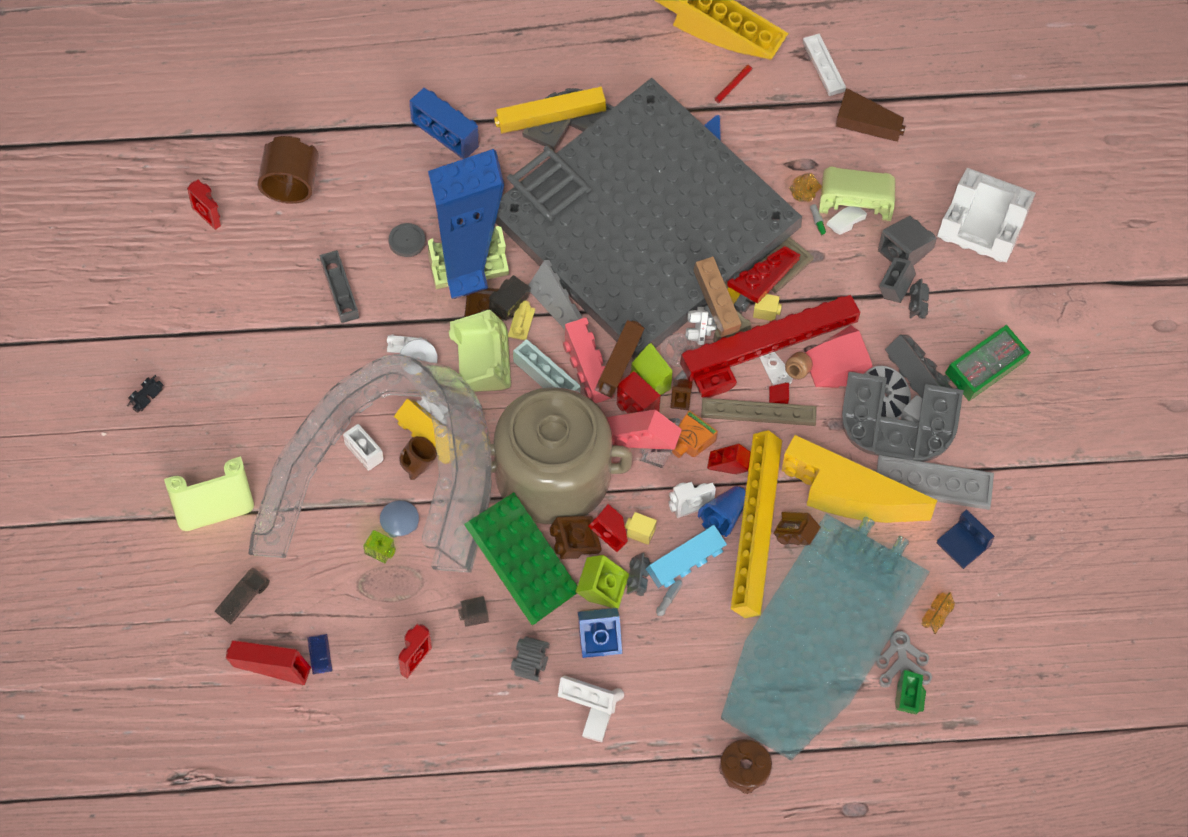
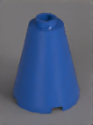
M734 486L704 504L698 510V518L701 517L703 520L702 526L708 529L715 525L720 535L727 537L732 532L744 508L746 490L742 487Z

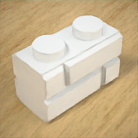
M359 424L343 434L345 445L363 463V466L368 471L383 461L382 450Z

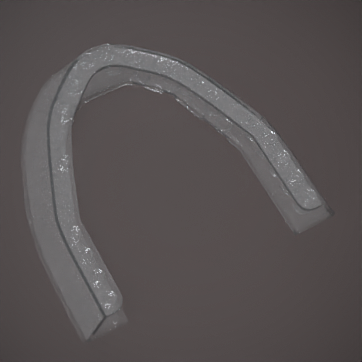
M401 354L385 355L338 382L314 407L278 456L268 479L251 532L248 554L286 558L310 479L317 471V465L324 459L331 445H335L347 428L353 415L357 412L361 413L373 405L372 402L381 396L382 398L389 395L423 397L430 408L439 469V478L423 531L422 542L427 548L436 549L431 564L433 570L471 573L478 545L464 524L488 509L492 485V452L489 431L482 406L472 388L457 372L448 366Z

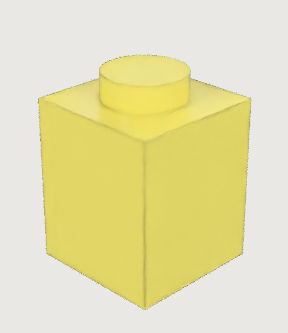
M766 294L758 304L755 303L753 318L768 321L775 320L776 315L781 313L782 304H779L780 296Z
M635 512L632 518H628L625 525L627 537L649 545L656 530L657 520Z

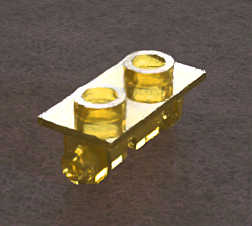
M943 592L938 594L931 604V608L935 609V611L928 609L922 618V626L925 628L932 627L934 634L944 625L946 617L954 609L955 602L951 592L947 595Z

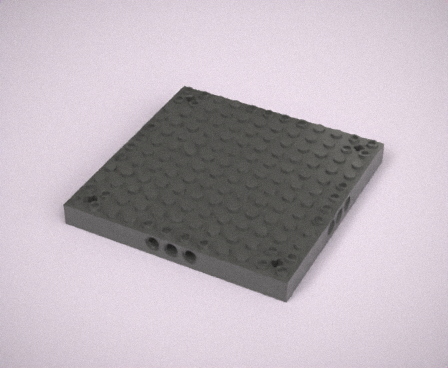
M650 78L556 153L591 188L589 193L584 192L554 216L555 219L550 222L513 187L501 197L495 222L539 266L542 265L544 260H549L552 264L553 272L557 273L560 278L559 282L563 289H566L569 296L616 342L627 320L639 322L645 329L632 355V358L635 360L648 344L652 343L657 348L687 323L688 311L697 310L698 307L707 305L693 271L696 262L714 257L725 286L729 288L727 287V281L732 278L736 279L745 270L749 271L756 263L764 259L800 229L802 216L653 78ZM549 158L524 178L521 183L527 186L554 165L555 162ZM559 169L532 190L531 193L536 198H539L567 176V174L562 169ZM572 180L544 202L543 205L548 210H551L579 188V186Z

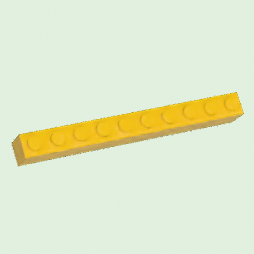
M769 430L753 434L731 601V610L743 618L760 616L762 609L782 440Z

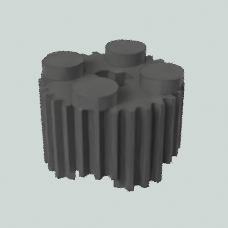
M530 637L519 638L516 650L519 651L518 656L513 658L511 670H514L515 676L539 682L541 679L539 677L540 671H545L548 656H546L545 652L546 648L549 649L550 643Z

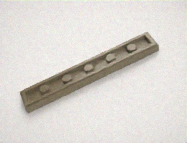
M702 398L701 418L815 426L817 406Z

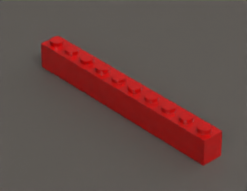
M851 295L840 296L834 301L823 302L817 307L806 308L802 312L789 314L780 320L775 319L768 324L755 326L751 330L738 332L734 336L723 337L717 342L706 343L700 348L686 350L681 354L680 365L687 379L693 381L695 377L728 366L733 367L857 323L861 312Z

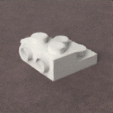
M692 482L676 485V487H673V492H669L671 501H668L671 512H675L677 518L698 512L704 504L715 498L716 489L714 484L703 483L697 486V488H694Z

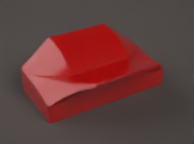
M730 366L694 378L701 397L706 398L728 392L737 384Z

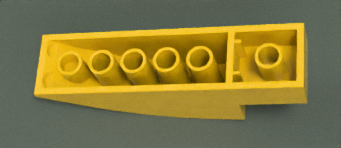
M654 0L677 14L673 26L703 41L737 53L772 60L789 34L735 0Z
M794 435L784 454L782 471L790 477H796L805 484L811 485L807 506L846 518L872 522L931 521L937 504L936 499L797 435Z

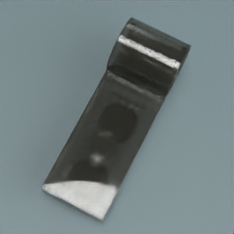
M251 568L214 612L231 625L255 595L262 593L268 587L270 580L257 569Z

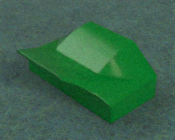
M907 670L901 673L895 698L896 710L915 715L918 712H924L926 690L922 685L924 675Z

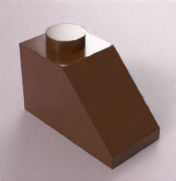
M674 379L670 408L689 411L692 381Z

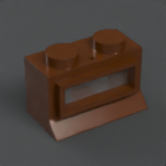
M781 512L782 519L773 534L777 537V541L783 545H810L821 526L809 513Z

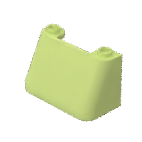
M828 167L823 171L819 213L828 214V210L831 207L838 210V205L875 209L874 214L878 215L879 212L882 215V220L891 221L895 206V177L889 173Z
M491 310L450 322L449 336L452 341L458 344L459 373L454 374L451 380L453 389L460 393L497 391L510 388L508 332L504 322Z
M241 456L228 460L224 465L225 476L187 487L186 481L181 476H172L164 479L176 521L181 530L191 531L247 514L253 510L254 501Z

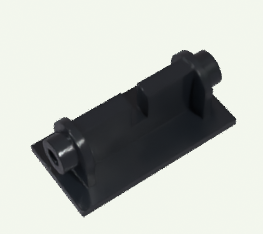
M156 375L152 379L147 377L141 384L143 388L139 392L135 390L128 397L130 401L127 407L132 404L135 412L143 411L151 402L146 396L149 395L154 399L163 390L162 387L164 385L160 381L156 382L154 380Z

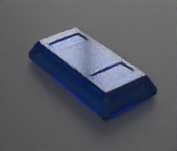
M327 634L307 637L312 674L333 671Z

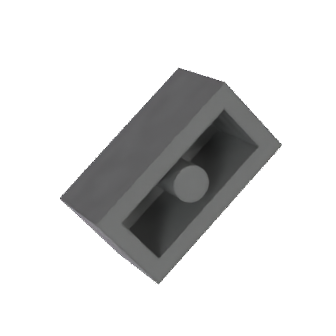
M894 257L879 285L884 299L901 303L916 275L912 261Z

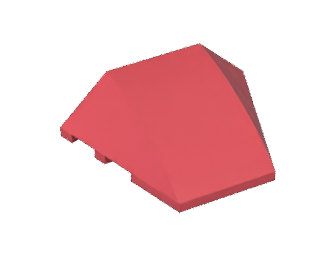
M852 325L805 352L812 360L813 366L810 374L815 387L839 388L840 386H846L849 372L864 374L867 370L873 368L860 331Z

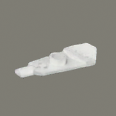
M775 352L759 357L772 386L787 382L789 384L792 383L793 378L787 374L785 364ZM775 361L777 364L771 365L770 362Z

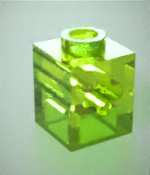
M375 530L371 532L363 545L366 555L384 564L389 558L391 559L396 551L394 539Z

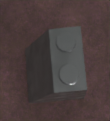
M908 216L882 231L878 252L890 262L893 261L894 257L912 261L914 266L935 248L937 238L933 232L924 228L918 220Z

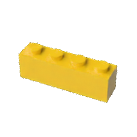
M407 398L393 416L398 420L397 424L400 427L412 432V437H424L433 443L439 456L438 460L445 465H456L469 448L415 400Z

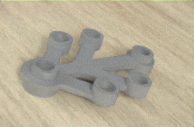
M895 632L890 638L891 646L883 655L877 658L876 665L880 669H885L888 667L889 659L898 652V660L886 674L880 676V686L884 688L889 687L893 677L899 670L900 673L904 670H910L911 672L927 676L929 680L923 679L922 684L928 685L931 682L932 675L930 672L924 671L919 667L928 664V654L919 651L911 645L910 638L905 632ZM902 640L903 644H898L896 641ZM906 651L916 658L919 666L907 658ZM924 657L926 661L922 662L919 658ZM885 660L886 664H881L879 661ZM886 678L889 680V682L884 683L882 679Z

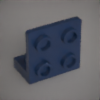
M966 509L961 513L959 522L942 535L936 543L962 569H965L991 547L995 536Z

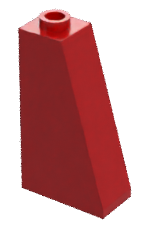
M232 640L230 647L226 651L227 661L235 668L299 685L306 684L311 670V666L297 649Z

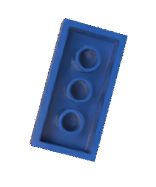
M423 88L409 100L411 122L462 159L468 158L479 147L477 124L473 120L466 118L461 111L452 108L447 101L438 98L433 91Z

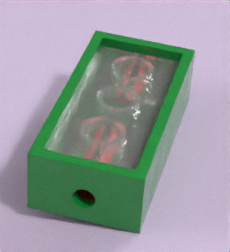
M1006 324L952 362L945 374L959 390H964L963 395L968 401H971L1023 364L1031 352Z

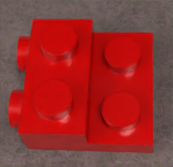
M199 179L193 181L187 187L191 207L216 230L221 224L220 215L217 210L218 205L211 196L212 190Z
M416 624L413 629L410 628L404 636L406 648L398 656L400 673L407 679L432 649L430 631L422 624Z

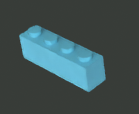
M713 525L645 569L658 588L663 585L667 588L675 583L674 578L680 575L683 578L692 572L690 568L696 565L699 568L708 562L706 558L712 555L715 558L723 553L722 548L727 544L715 525Z

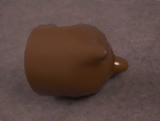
M416 436L409 440L400 453L399 462L401 467L409 473L410 480H415L428 469L436 458V448L433 443L424 437Z

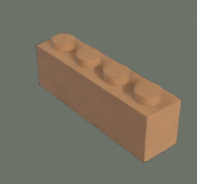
M714 257L696 262L693 271L720 336L724 337L738 332L741 327V321Z

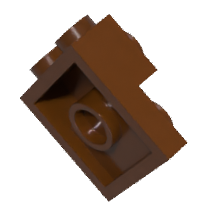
M592 516L557 517L551 524L550 535L555 537L554 550L556 554L560 555V559H578L581 555L599 554L602 551L598 535L588 527L593 521Z

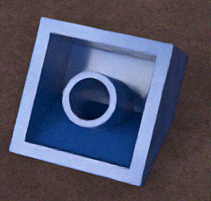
M617 608L577 612L582 658L622 654L620 616Z

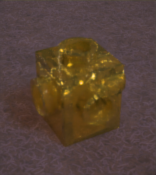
M812 173L799 175L792 181L793 184L789 187L793 198L799 202L811 201L816 197L815 193L822 188Z

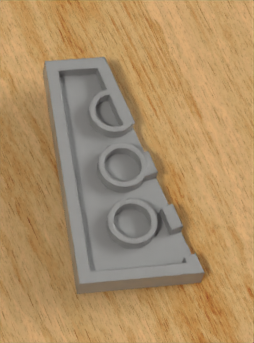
M544 260L527 286V289L565 330V324L582 319L583 317L576 305L571 303L567 290L561 286L558 274L554 273L551 268V262Z

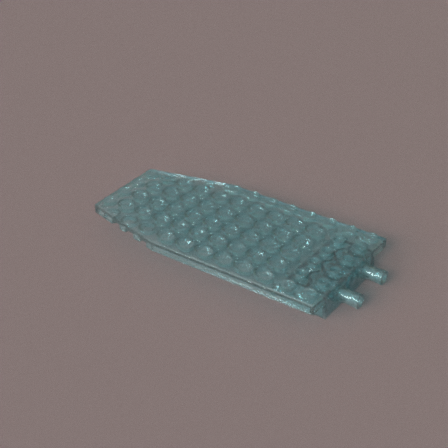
M825 514L819 524L821 528L810 545L804 547L745 640L722 712L721 720L791 761L844 708L846 709L850 705L930 573L927 569L901 556L909 544L906 538L902 543L903 537L898 536L892 549H889L867 537L875 524L872 519L868 522V517H864L858 529L855 530Z

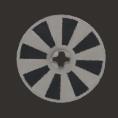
M875 366L867 370L864 374L887 378L885 387L887 396L885 397L884 394L881 417L893 419L902 417L903 409L911 401L910 389L904 377L895 369L887 366Z

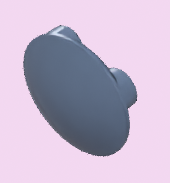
M394 501L387 504L381 511L380 524L391 537L404 536L418 528V511L409 502Z

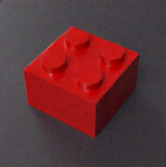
M635 371L618 384L616 403L621 411H625L628 414L655 409L658 412L660 411L661 395Z

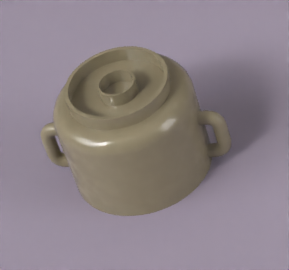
M547 387L525 393L507 406L496 425L494 444H483L476 447L474 451V464L480 471L495 473L496 484L503 499L514 492L534 522L551 525L557 517L586 516L592 512L605 497L610 485L611 474H622L630 470L632 466V452L627 447L612 445V432L608 420L600 407L590 398L570 389ZM486 456H494L495 461H486ZM612 457H621L620 462L612 463Z

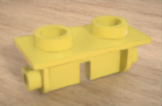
M523 301L520 305H517L508 337L520 340L527 339L535 308H531L528 301Z

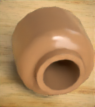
M794 353L786 361L785 370L791 378L802 379L812 370V360L806 353Z

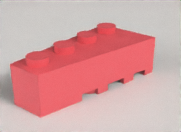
M585 317L565 324V342H563L565 352H569L571 356L570 362L572 367L578 371L577 377L579 382L585 386L584 392L586 397L595 403H599L611 398L595 391L605 366H602L603 360L600 350H595L596 345L593 333H588L587 325L589 323Z
M656 409L606 417L612 432V445L627 448L674 450L682 430Z

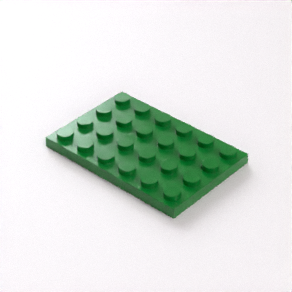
M514 492L464 524L532 626L577 594L576 583Z

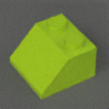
M650 343L632 362L630 374L635 371L655 391L662 395L671 390L673 371L652 343Z
M604 555L587 557L576 593L589 602L619 609L629 573Z

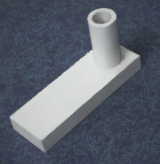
M562 676L558 697L612 714L615 712L616 702L624 698V692L620 688L610 691L568 676Z

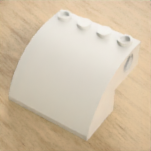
M967 168L958 183L953 201L943 218L937 237L942 238L945 242L958 244L961 248H969L980 255H987L993 257L996 261L1007 263L1036 193Z

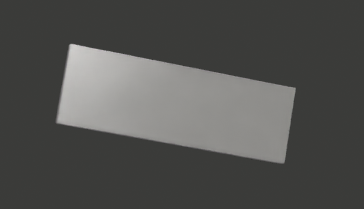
M882 455L878 456L876 472L934 498L937 502L990 510L994 473Z

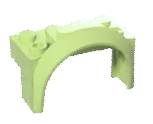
M495 226L484 268L486 279L507 276L509 274L505 256L506 245L502 228L499 226ZM432 238L428 241V257L435 289L449 287L442 243H435Z

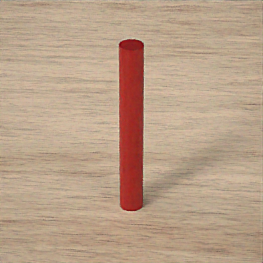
M746 65L714 100L720 103L750 73L752 67Z

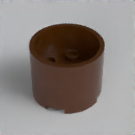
M292 136L274 137L273 141L268 144L266 143L257 182L260 192L269 199L281 203L296 204L308 200L312 195L319 158L318 151L313 145L308 146L300 142V138Z

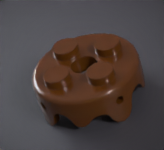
M750 739L737 740L728 745L723 751L719 771L729 787L738 789L744 794H750L756 788L764 786L768 781L772 770V760L767 749L757 741ZM742 760H749L752 766L746 769L741 766L740 762Z

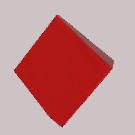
M788 382L769 386V403H789Z

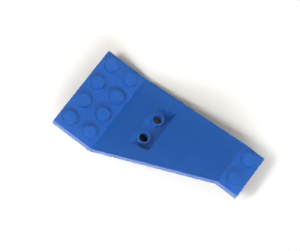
M495 149L428 171L436 203L447 281L451 298L453 299L488 288L484 268L504 189V181ZM477 213L480 214V217L478 219H476ZM463 219V223L460 225L459 221Z

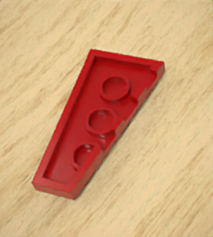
M784 246L769 255L767 260L756 263L749 271L745 270L736 279L732 278L727 281V287L758 304L800 260V254Z

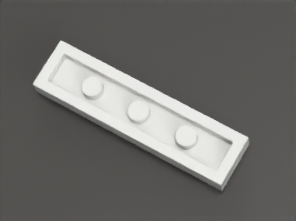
M820 34L803 38V44L828 95L832 96L845 92L846 86Z

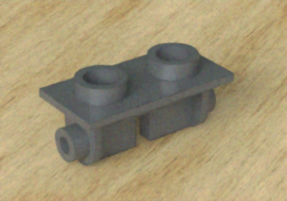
M920 279L911 286L909 291L911 294L909 304L910 319L915 315H918L920 319H925L928 315V303L926 302L929 300V287L927 284L922 283V279Z
M645 553L633 557L630 561L626 594L635 591L636 595L644 596V593L647 592L648 579L642 576H649L645 568L651 562L649 558L644 557Z

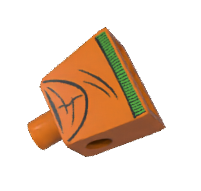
M689 410L678 426L682 430L672 453L678 458H681L685 452L691 457H696L717 441L718 431Z

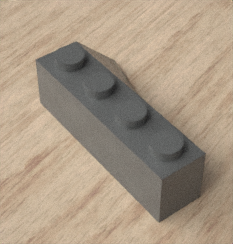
M900 334L885 349L889 354L888 358L898 366L900 374L908 379L910 387L922 399L925 384L952 388L949 384L951 380L936 370L938 366L929 358L924 357L926 353L909 335Z

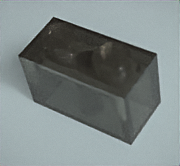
M513 275L509 280H504L497 292L494 291L490 295L489 309L507 321L517 311L520 303L529 298L531 287Z

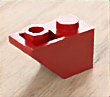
M739 443L710 451L707 469L736 475L748 472L751 452Z

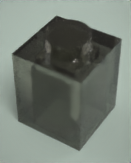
M484 596L460 601L461 608L458 609L460 621L464 620L465 627L489 622Z

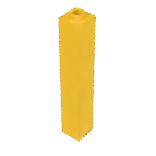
M601 86L496 109L497 116L494 117L496 128L500 127L502 134L606 111V101Z

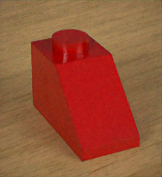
M609 504L588 525L594 533L616 552L628 542L623 516Z

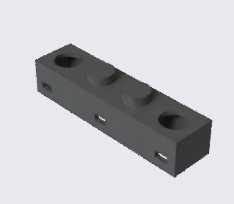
M338 250L321 254V265L340 322L344 323L359 319L358 309ZM331 263H334L338 266L337 268L330 269L329 271L327 270V266ZM347 308L352 310L349 312L342 313V311Z

